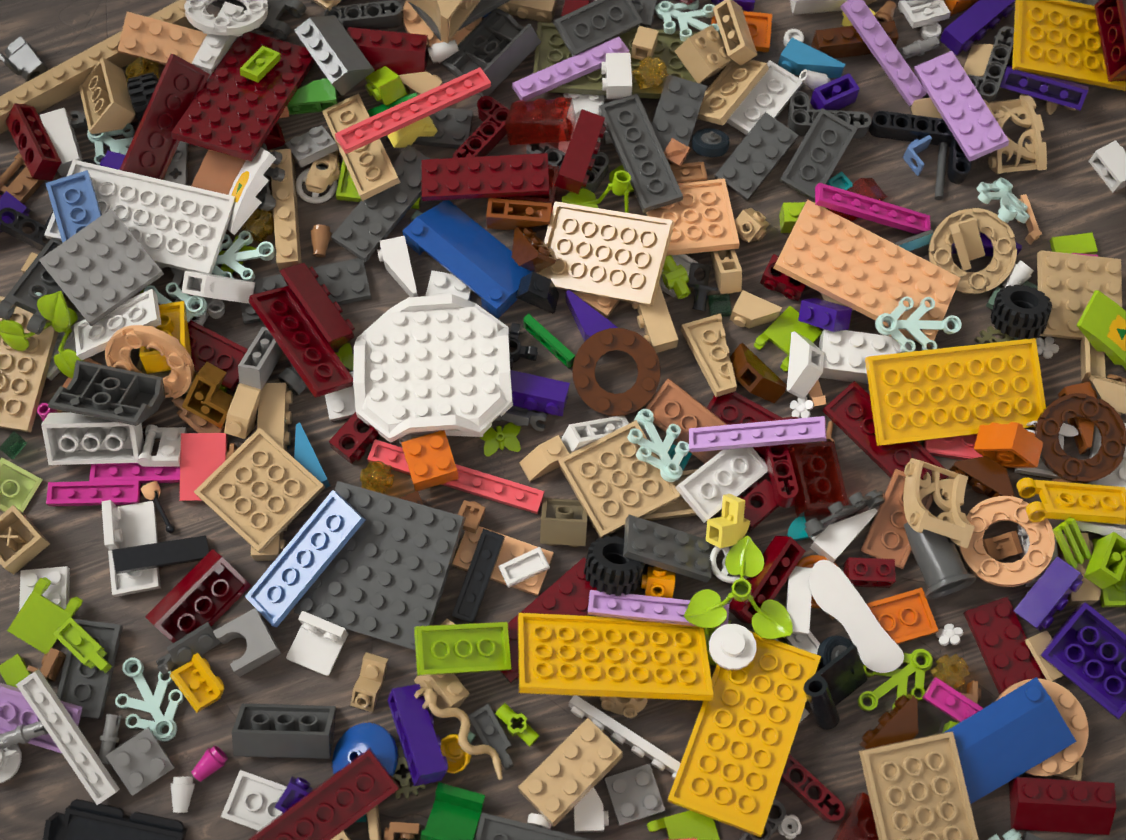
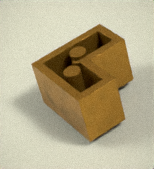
M206 362L196 374L182 408L222 429L226 423L227 413L233 400L232 395L219 389L227 372Z

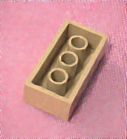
M587 718L518 786L519 791L555 827L623 758V752Z

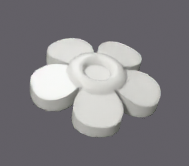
M1046 337L1045 340L1036 338L1038 355L1043 353V357L1048 359L1052 358L1053 353L1059 351V346L1053 344L1054 339L1052 337Z
M798 397L797 401L793 400L790 403V408L793 409L792 417H810L811 414L808 410L813 409V401L807 400V397L803 399Z
M946 624L944 629H938L936 637L939 638V643L942 646H947L949 642L952 645L960 643V637L963 635L961 628H954L953 624Z

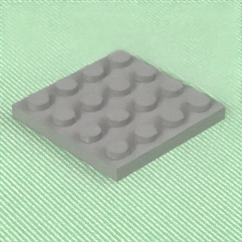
M112 209L39 259L90 326L96 324L128 299L164 275L159 266Z

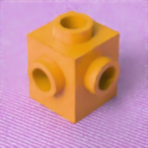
M648 567L647 575H642L641 588L645 589V596L673 598L675 573L658 567Z

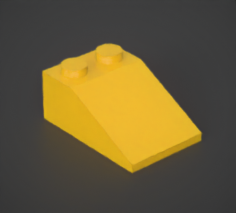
M185 302L160 304L161 325L155 328L177 338L191 357ZM147 346L140 347V359L147 374L171 370V367L167 364V358L164 355L161 356L158 350L151 347L147 349Z

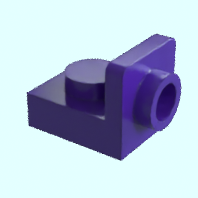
M292 776L274 808L281 812L286 811L310 793L313 788L310 787V783L301 777L296 779Z

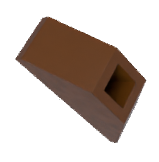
M516 226L514 229L512 258L518 266L537 273L554 265L556 259L551 255L552 251L543 245L544 242L540 238L535 236L536 232L528 227L522 229Z
M741 343L729 357L735 379L750 393L776 403L787 391V385L744 343Z
M987 456L956 461L949 469L952 472L968 476L967 484L972 486V489L979 494H985L990 498L998 496L1015 497L1007 469Z
M911 694L900 696L894 703L896 707L890 713L885 712L879 718V724L874 730L869 729L862 736L861 739L863 741L859 745L864 749H870L912 740L918 734L917 698Z

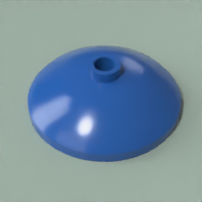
M360 723L351 727L341 736L335 746L332 757L333 774L353 761L356 754L359 756L371 748L393 777L398 761V751L394 738L384 727L374 723Z

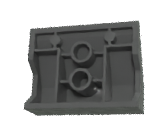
M496 8L458 45L459 51L442 61L441 64L456 77H460L480 67L491 81V87L477 94L482 97L489 96L535 50L541 41L530 24L523 27L510 14Z
M77 360L73 379L67 388L61 386L58 388L48 403V408L137 426L156 413L165 398L163 377Z

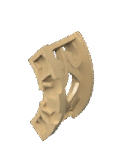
M1023 94L1020 95V99L987 102L983 99L1001 129L1008 119H1011L1021 127L1027 128V131L1021 135L1017 144L1008 138V146L990 153L991 156H989L988 163L991 170L996 174L1035 169L1047 170L1046 142H1042L1041 137L1044 126L1041 115H1036L1035 113L1037 105L1032 97ZM1029 139L1030 144L1025 143L1024 147H1022L1023 140ZM1013 153L1016 155L1014 165L1002 166L1001 154L1007 155L1006 162L1011 159ZM1020 158L1029 160L1031 163L1019 164Z
M911 458L904 470L906 478L903 502L908 524L919 533H922L923 529L949 537L955 544L968 548L975 526L969 523L965 513H962L960 506L964 504L968 476ZM922 468L932 470V483L928 472L923 476L924 480L920 478ZM940 473L949 476V478L939 480ZM930 494L933 495L936 505L943 510L937 517L931 514L921 502L923 498Z

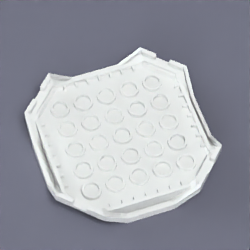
M453 294L408 297L386 311L356 339L354 344L353 386L357 417L367 425L373 426L390 443L410 432L452 429L481 437L492 426V422L499 415L502 417L513 406L509 327L476 303Z

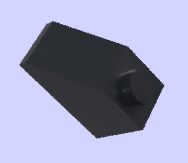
M531 272L521 278L516 298L554 314L559 292L551 279Z

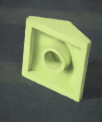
M2 457L0 459V510L5 512L14 505L23 512L43 479Z

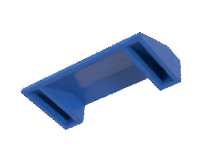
M445 200L419 215L402 231L406 244L419 255L424 251L481 297L482 307L497 319L518 300L516 296L521 278L533 272L518 266L512 258V251L450 200Z
M1037 677L945 731L953 732L970 804L1077 742Z

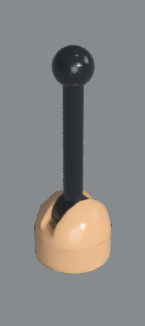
M153 481L144 485L141 488L143 496L148 500H154L166 524V531L173 533L175 527L170 524L158 500L161 494L158 482Z

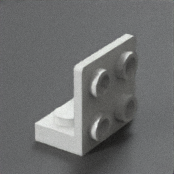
M111 500L101 501L104 545L109 550L153 542L158 543L155 503L153 501L116 506Z
M302 611L298 618L302 625L286 658L322 675L329 676L348 633L343 627Z

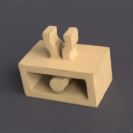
M455 674L417 676L414 680L421 688L414 694L416 699L424 696L427 686L423 681L426 680L428 682L431 680L430 688L433 689L437 696L436 705L440 709L458 708L470 694ZM425 701L422 707L426 709L429 705Z

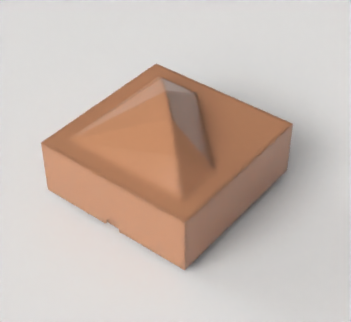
M672 138L664 154L667 161L681 167L690 152V147Z

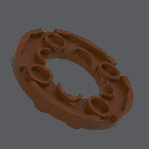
M624 328L605 329L589 337L579 348L573 363V381L581 399L595 411L610 416L632 414L644 407L655 395L661 377L659 358L653 346L640 334ZM615 350L631 355L638 368L637 380L632 388L618 394L607 392L601 388L595 376L596 364L601 356Z
M1083 393L1060 397L1043 410L1035 427V437L1043 442L1040 455L1042 462L1051 472L1065 480L1077 483L1097 481L1111 474L1123 460L1126 446L1124 422L1118 412L1101 398L1097 399ZM1080 417L1086 418L1096 425L1101 435V447L1096 455L1089 459L1080 460L1065 453L1058 439L1060 428L1065 421L1070 418Z

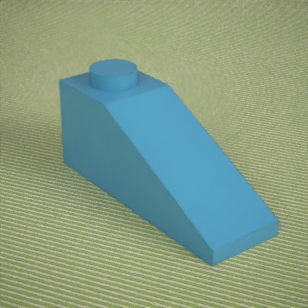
M793 37L781 53L778 66L799 76L806 69L824 73L828 78H839L842 76L845 67L844 63Z
M301 423L296 424L294 459L325 486L324 489L331 485Z

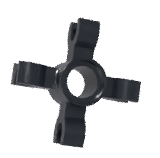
M517 323L511 324L509 347L517 349L514 352H510V370H512L513 363L518 361L520 357L536 361L538 354L537 347L521 346L518 340L521 329L520 324Z

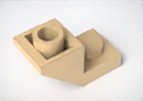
M365 653L360 677L353 688L350 706L369 712L374 711L385 679L388 664L387 658Z

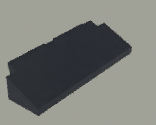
M75 799L66 808L65 814L56 812L46 820L43 840H184L187 829L178 820L141 812H134L131 816H125L121 808L104 804L96 805L95 802Z

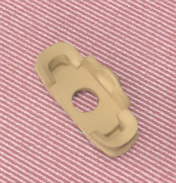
M338 150L313 162L305 182L308 191L323 193L328 185L332 186L333 182L339 178L340 158ZM326 164L328 168L326 170H319L316 166Z

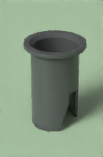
M908 522L904 524L911 550L928 587L924 594L927 599H936L953 594L976 581L974 574L967 573L956 546L949 537L923 529L922 533L913 530Z

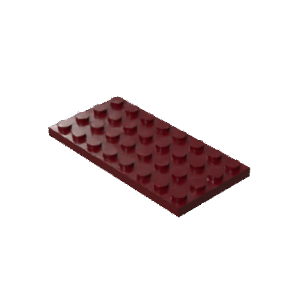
M250 31L243 33L234 41L207 80L204 88L200 90L171 132L172 139L252 162L282 115L283 110L287 107L315 63L314 58L306 47ZM262 46L279 52L281 60L258 83L240 75V68Z

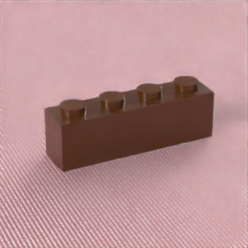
M895 21L879 22L896 46L899 36ZM854 26L815 31L812 48L834 59L872 54Z

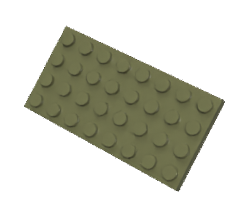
M538 22L537 36L541 43L535 49L533 74L573 57L554 23ZM638 28L618 36L628 48L630 55ZM654 29L658 30V40L651 62L631 58L632 95L638 94L639 98L660 99L668 74L696 82L674 52L683 43L680 40V31L666 34L664 30ZM600 68L548 92L606 96V91H602V78H605V74L601 73Z

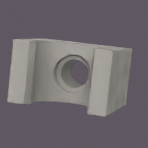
M256 608L213 631L216 638L222 644H226L235 638L246 639V652L240 659L230 664L233 671L239 677L282 654L262 615Z

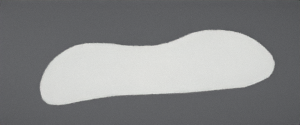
M819 560L815 563L809 576L812 596L823 611L836 618L844 626L853 644L857 647L863 664L868 669L879 673H887L897 669L904 660L903 651L881 627L843 571L829 560Z

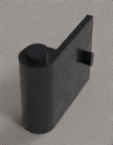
M854 644L829 662L804 684V692L817 725L822 729H833L839 724L840 717L836 705L868 680L857 647Z

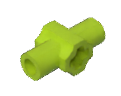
M672 255L666 256L663 266L664 271L661 274L663 283L668 290H674L678 299L685 298L691 293L686 284L689 281L687 271L681 264L676 265Z
M506 703L496 711L495 715L508 726V732L513 737L519 736L529 747L540 737L527 724V718L522 713L516 714ZM514 720L516 722L523 721L521 723L523 727L521 730L519 728L512 729V722Z

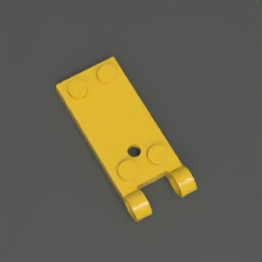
M1023 478L1016 484L1019 495L1022 498L1028 499L1038 494L1041 502H1031L1026 506L1025 510L1031 522L1038 523L1046 518L1066 520L1071 517L1076 521L1126 525L1125 487L1033 480L1032 478Z

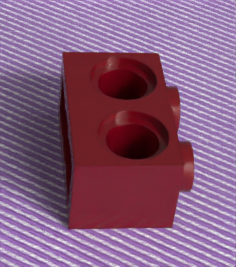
M773 254L762 275L760 284L764 285L768 290L782 293L788 299L799 301L807 285L774 269L773 267L779 256ZM771 273H777L779 277H775ZM791 282H797L799 286H794Z
M355 412L330 439L329 443L335 452L353 464L355 460L358 461L363 457L365 449L370 443L373 444L375 439L378 440L380 434L373 426L367 425L357 417ZM364 426L369 427L367 432H359L360 428ZM347 443L355 444L352 449H344Z
M848 557L843 564L844 574L854 587L890 588L896 582L895 559Z

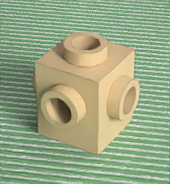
M753 208L744 209L735 220L738 235L746 242L760 241L766 235V229L770 224L765 220L766 217L762 213L755 211Z

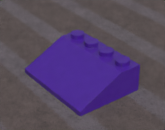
M1084 602L1078 605L1066 619L1040 656L1116 719H1119L1126 711V635Z

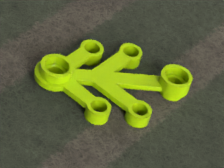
M916 649L911 654L903 653V663H908V665L903 669L897 668L887 673L875 671L868 673L866 666L863 665L867 677L880 675L891 678L873 692H863L858 697L859 707L864 711H872L877 707L878 699L895 686H897L896 700L902 695L906 696L908 676L915 672V687L911 689L910 694L915 696L914 691L919 690L922 695L920 698H916L917 701H921L926 692L924 689L925 672L933 665L931 654L924 649ZM918 657L924 660L923 665L917 663ZM864 698H868L870 700V706L864 705Z

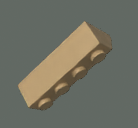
M102 57L79 86L88 129L92 134L123 129L135 117L124 70Z

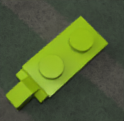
M69 617L53 633L74 656L90 669H93L96 665L106 674L112 668L103 658L107 654L104 648L73 618Z

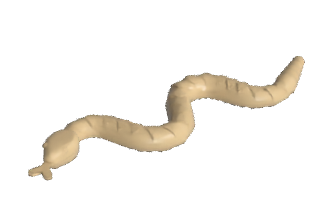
M424 680L423 682L427 686L424 698L431 712L440 718H458L461 722L458 743L462 750L468 755H490L493 759L492 762L498 779L502 780L501 759L496 750L489 745H471L467 738L471 725L468 715L457 707L438 708L436 705L437 696L433 689L430 688L431 680L428 682Z

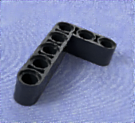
M877 111L873 115L869 133L874 137L913 142L916 139L921 140L930 135L932 137L930 145L939 146L941 142L947 143V147H949L948 179L955 184L964 182L971 170L972 161L969 162L942 118L888 111Z
M83 159V160H81L82 162H86V163H91V164L97 165V164H96L93 160H91V159ZM3 208L0 210V230L42 251L46 246L42 238L45 237L44 234L52 213L46 224L43 225L15 209ZM9 216L12 218L13 223L7 224L3 222L1 217ZM22 227H30L33 233H24Z

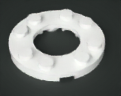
M187 0L184 4L187 20L205 34L241 36L243 33L259 28L268 15L267 0H238L247 7V10L240 17L232 16V19L225 16L215 18L213 14L209 15L206 9L209 4L216 0Z

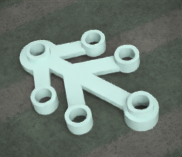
M695 0L690 5L662 1L656 5L655 12L660 19L664 20L663 26L666 34H673L676 31V24L671 20V17L677 19L680 27V40L685 42L692 36V31L688 28V25L701 31L710 26L696 18L713 17L715 15L713 7L715 6L707 4L703 7V10H696L699 7V0ZM686 9L696 10V11L683 12V13L680 12L681 10H686ZM711 24L722 38L718 24Z
M128 123L120 130L97 134L90 133L88 129L87 136L95 144L96 156L94 161L97 165H100L98 161L105 157L104 144L110 147V151L126 155L127 147L130 146L133 140L132 136L135 134L131 124ZM123 134V136L126 137L117 140L111 138V136Z
M999 177L992 184L981 182L978 185L977 190L980 192L978 199L981 202L989 204L991 200H1000L1001 207L997 215L1000 220L1008 223L1016 218L1019 222L1026 223L1029 219V214L1025 212L1028 209L1027 205L1012 193L1013 185L1008 180Z
M242 231L234 243L230 236L225 234L223 241L226 239L228 241L222 243L220 251L223 248L229 249L223 255H218L212 274L234 278L230 272H224L216 266L225 264L240 274L243 280L252 282L255 279L252 269L242 266L238 261L257 258L270 261L275 257L276 250L272 243L265 241L260 243L256 250L238 252L244 245H250L253 242L251 233L249 231ZM251 273L249 277H245L246 274Z
M174 282L167 284L166 292L168 295L178 297L181 301L185 302L187 323L193 317H199L206 312L207 302L203 297L189 296L186 293H181L182 290ZM152 285L144 289V292L150 289L155 290L159 304L173 303L160 294L156 287ZM176 287L175 292H170V289ZM200 304L198 309H193L194 305Z
M908 296L903 297L899 301L898 306L891 314L883 313L875 321L877 331L882 335H891L901 345L900 349L903 353L913 352L916 344L913 340L907 339L898 329H906L922 345L923 351L928 350L927 344H930L932 349H937V344L935 341L930 340L921 330H943L946 334L951 335L958 332L962 326L961 320L954 315L948 316L943 321L919 320L927 311L934 308L935 301L931 297L921 300L920 306L907 320L897 319L904 311H908L914 305L913 299ZM904 300L909 303V307L904 306ZM925 301L930 303L929 308L925 306ZM883 321L889 324L888 328L883 326ZM947 323L952 324V329L947 327ZM906 343L910 344L911 350L905 348Z
M649 409L640 410L634 421L637 420L641 429H646L651 441L642 437L643 434L639 429L633 428L630 430L627 436L628 440L633 444L641 446L636 453L637 459L660 469L661 477L667 482H674L680 479L683 471L679 464L682 458L688 454L689 444L684 441L678 442L675 447L676 454L672 460L668 451L674 439H677L680 435L681 428L676 424H670L666 430L667 435L662 442L653 424L654 416L652 411ZM651 452L657 454L660 459L652 456Z
M137 658L127 659L122 667L123 672L128 677L134 679L144 701L131 698L127 694L122 693L116 697L115 703L122 709L129 707L149 712L155 722L144 720L136 714H130L125 720L127 727L131 729H146L149 727L159 741L166 742L171 740L177 733V724L174 721L178 705L184 701V695L178 689L172 690L168 695L170 702L165 715H163L160 707L167 686L173 681L172 678L169 677L168 680L163 681L162 677L164 674L159 672V681L153 695L142 674L144 670L143 663ZM138 665V670L132 673V666ZM175 693L180 694V698L177 701H173ZM126 697V704L120 705L121 698ZM136 717L137 723L131 726L130 720ZM168 725L169 731L163 734L162 728Z

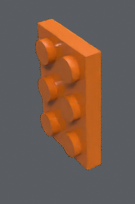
M743 11L756 51L769 52L772 14ZM715 15L711 19V24H717Z
M922 587L867 603V606L881 627L897 645L935 634L939 631Z

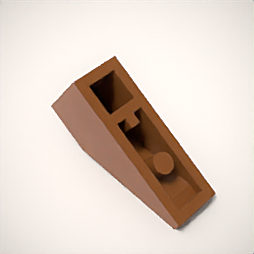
M488 198L487 229L514 230L516 226L525 228L550 224L552 203Z
M1090 381L1066 386L1058 394L1059 398L1075 393H1083L1097 398V393L1092 388ZM1070 418L1067 420L1068 424L1078 430V435L1073 436L1080 455L1085 454L1092 447L1095 424L1086 418Z

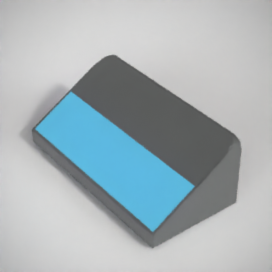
M928 230L898 241L895 244L922 257L929 253V243L934 231Z

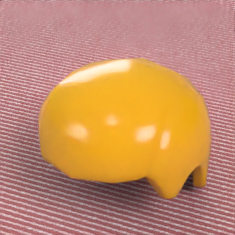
M450 734L441 739L440 749L448 762V770L446 772L455 774L465 769L472 755H468L462 750L458 743V734Z

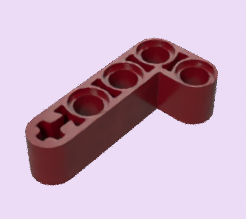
M490 96L479 98L477 101L478 117L483 123L455 151L453 158L487 156L511 130L512 119L510 110Z
M787 417V418L774 419V420H769V421L788 420V419H799V418H798V417ZM795 444L762 446L775 501L780 507H792L798 494V485L788 446ZM772 452H778L781 455H774ZM777 472H784L786 475L781 476Z
M789 754L780 781L825 822L832 823L840 820L845 814L843 803ZM794 770L800 774L801 779L799 783H795L790 779V771ZM810 787L817 789L819 793L817 800L809 797L808 789ZM825 798L827 799L822 806H818ZM834 806L836 808L834 810L835 814L830 816L828 814L830 810L828 807Z

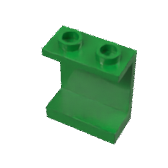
M438 782L435 801L425 830H422L420 840H473L484 807L485 795Z

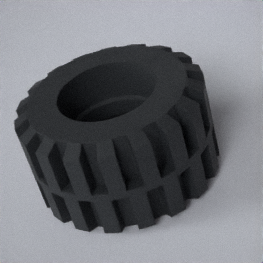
M153 72L128 78V91L139 123L159 81Z
M1026 285L1006 286L1001 288L996 295L990 317L991 323L995 325L994 327L997 330L1009 335V337L1033 339V337H1038L1044 333L1052 310V302H1050L1048 296H1045V293L1038 291L1034 287L1031 288Z
M604 536V538H597L595 542L590 544L584 568L585 579L590 582L589 585L591 587H596L599 592L603 591L607 595L615 594L616 596H621V593L627 595L630 594V591H635L637 586H639L645 563L623 557L624 537Z

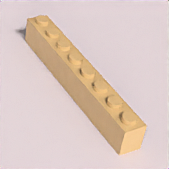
M265 383L259 398L257 429L260 427L287 451V445H291V433L288 432V424L292 423V413L289 411V404L293 402L292 390H289L286 383ZM283 531L261 553L251 546L252 558L255 561H275L287 546L286 540L283 539Z

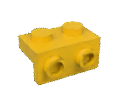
M198 653L193 655L190 662L172 671L170 677L196 713L221 699L224 684L220 677L215 676L210 670L208 661L205 658H201Z

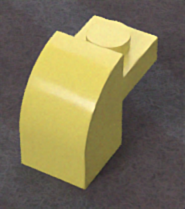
M428 116L387 136L394 148H406L408 145L411 146L417 137L434 136L437 133V129L432 119Z
M732 494L723 495L721 517L707 519V542L719 548H725L737 544L745 536L750 525V520L744 518L745 500Z

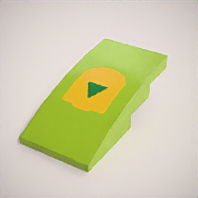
M1095 290L1076 326L1096 351L1105 352L1114 365H1122L1126 370V311L1102 292Z

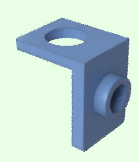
M930 135L921 140L916 139L911 142L903 156V159L917 176L920 175L925 165L917 154L928 148L932 139ZM912 158L915 159L918 167L914 165Z

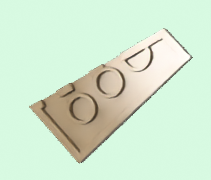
M721 313L682 324L681 331L715 397L735 392L737 385L733 366L729 358V348L726 344V334L722 326Z

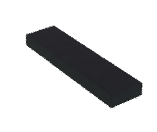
M483 529L452 616L472 624L475 623L506 536Z
M206 535L114 549L112 550L115 574L201 561L209 553Z

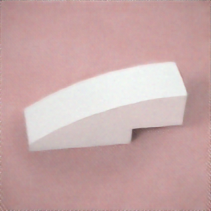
M796 566L788 577L786 610L792 620V634L808 636L812 594L809 586V576L812 568Z

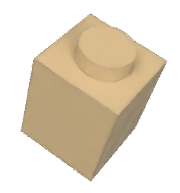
M642 26L638 27L632 43L631 58L651 62L657 46L658 30Z

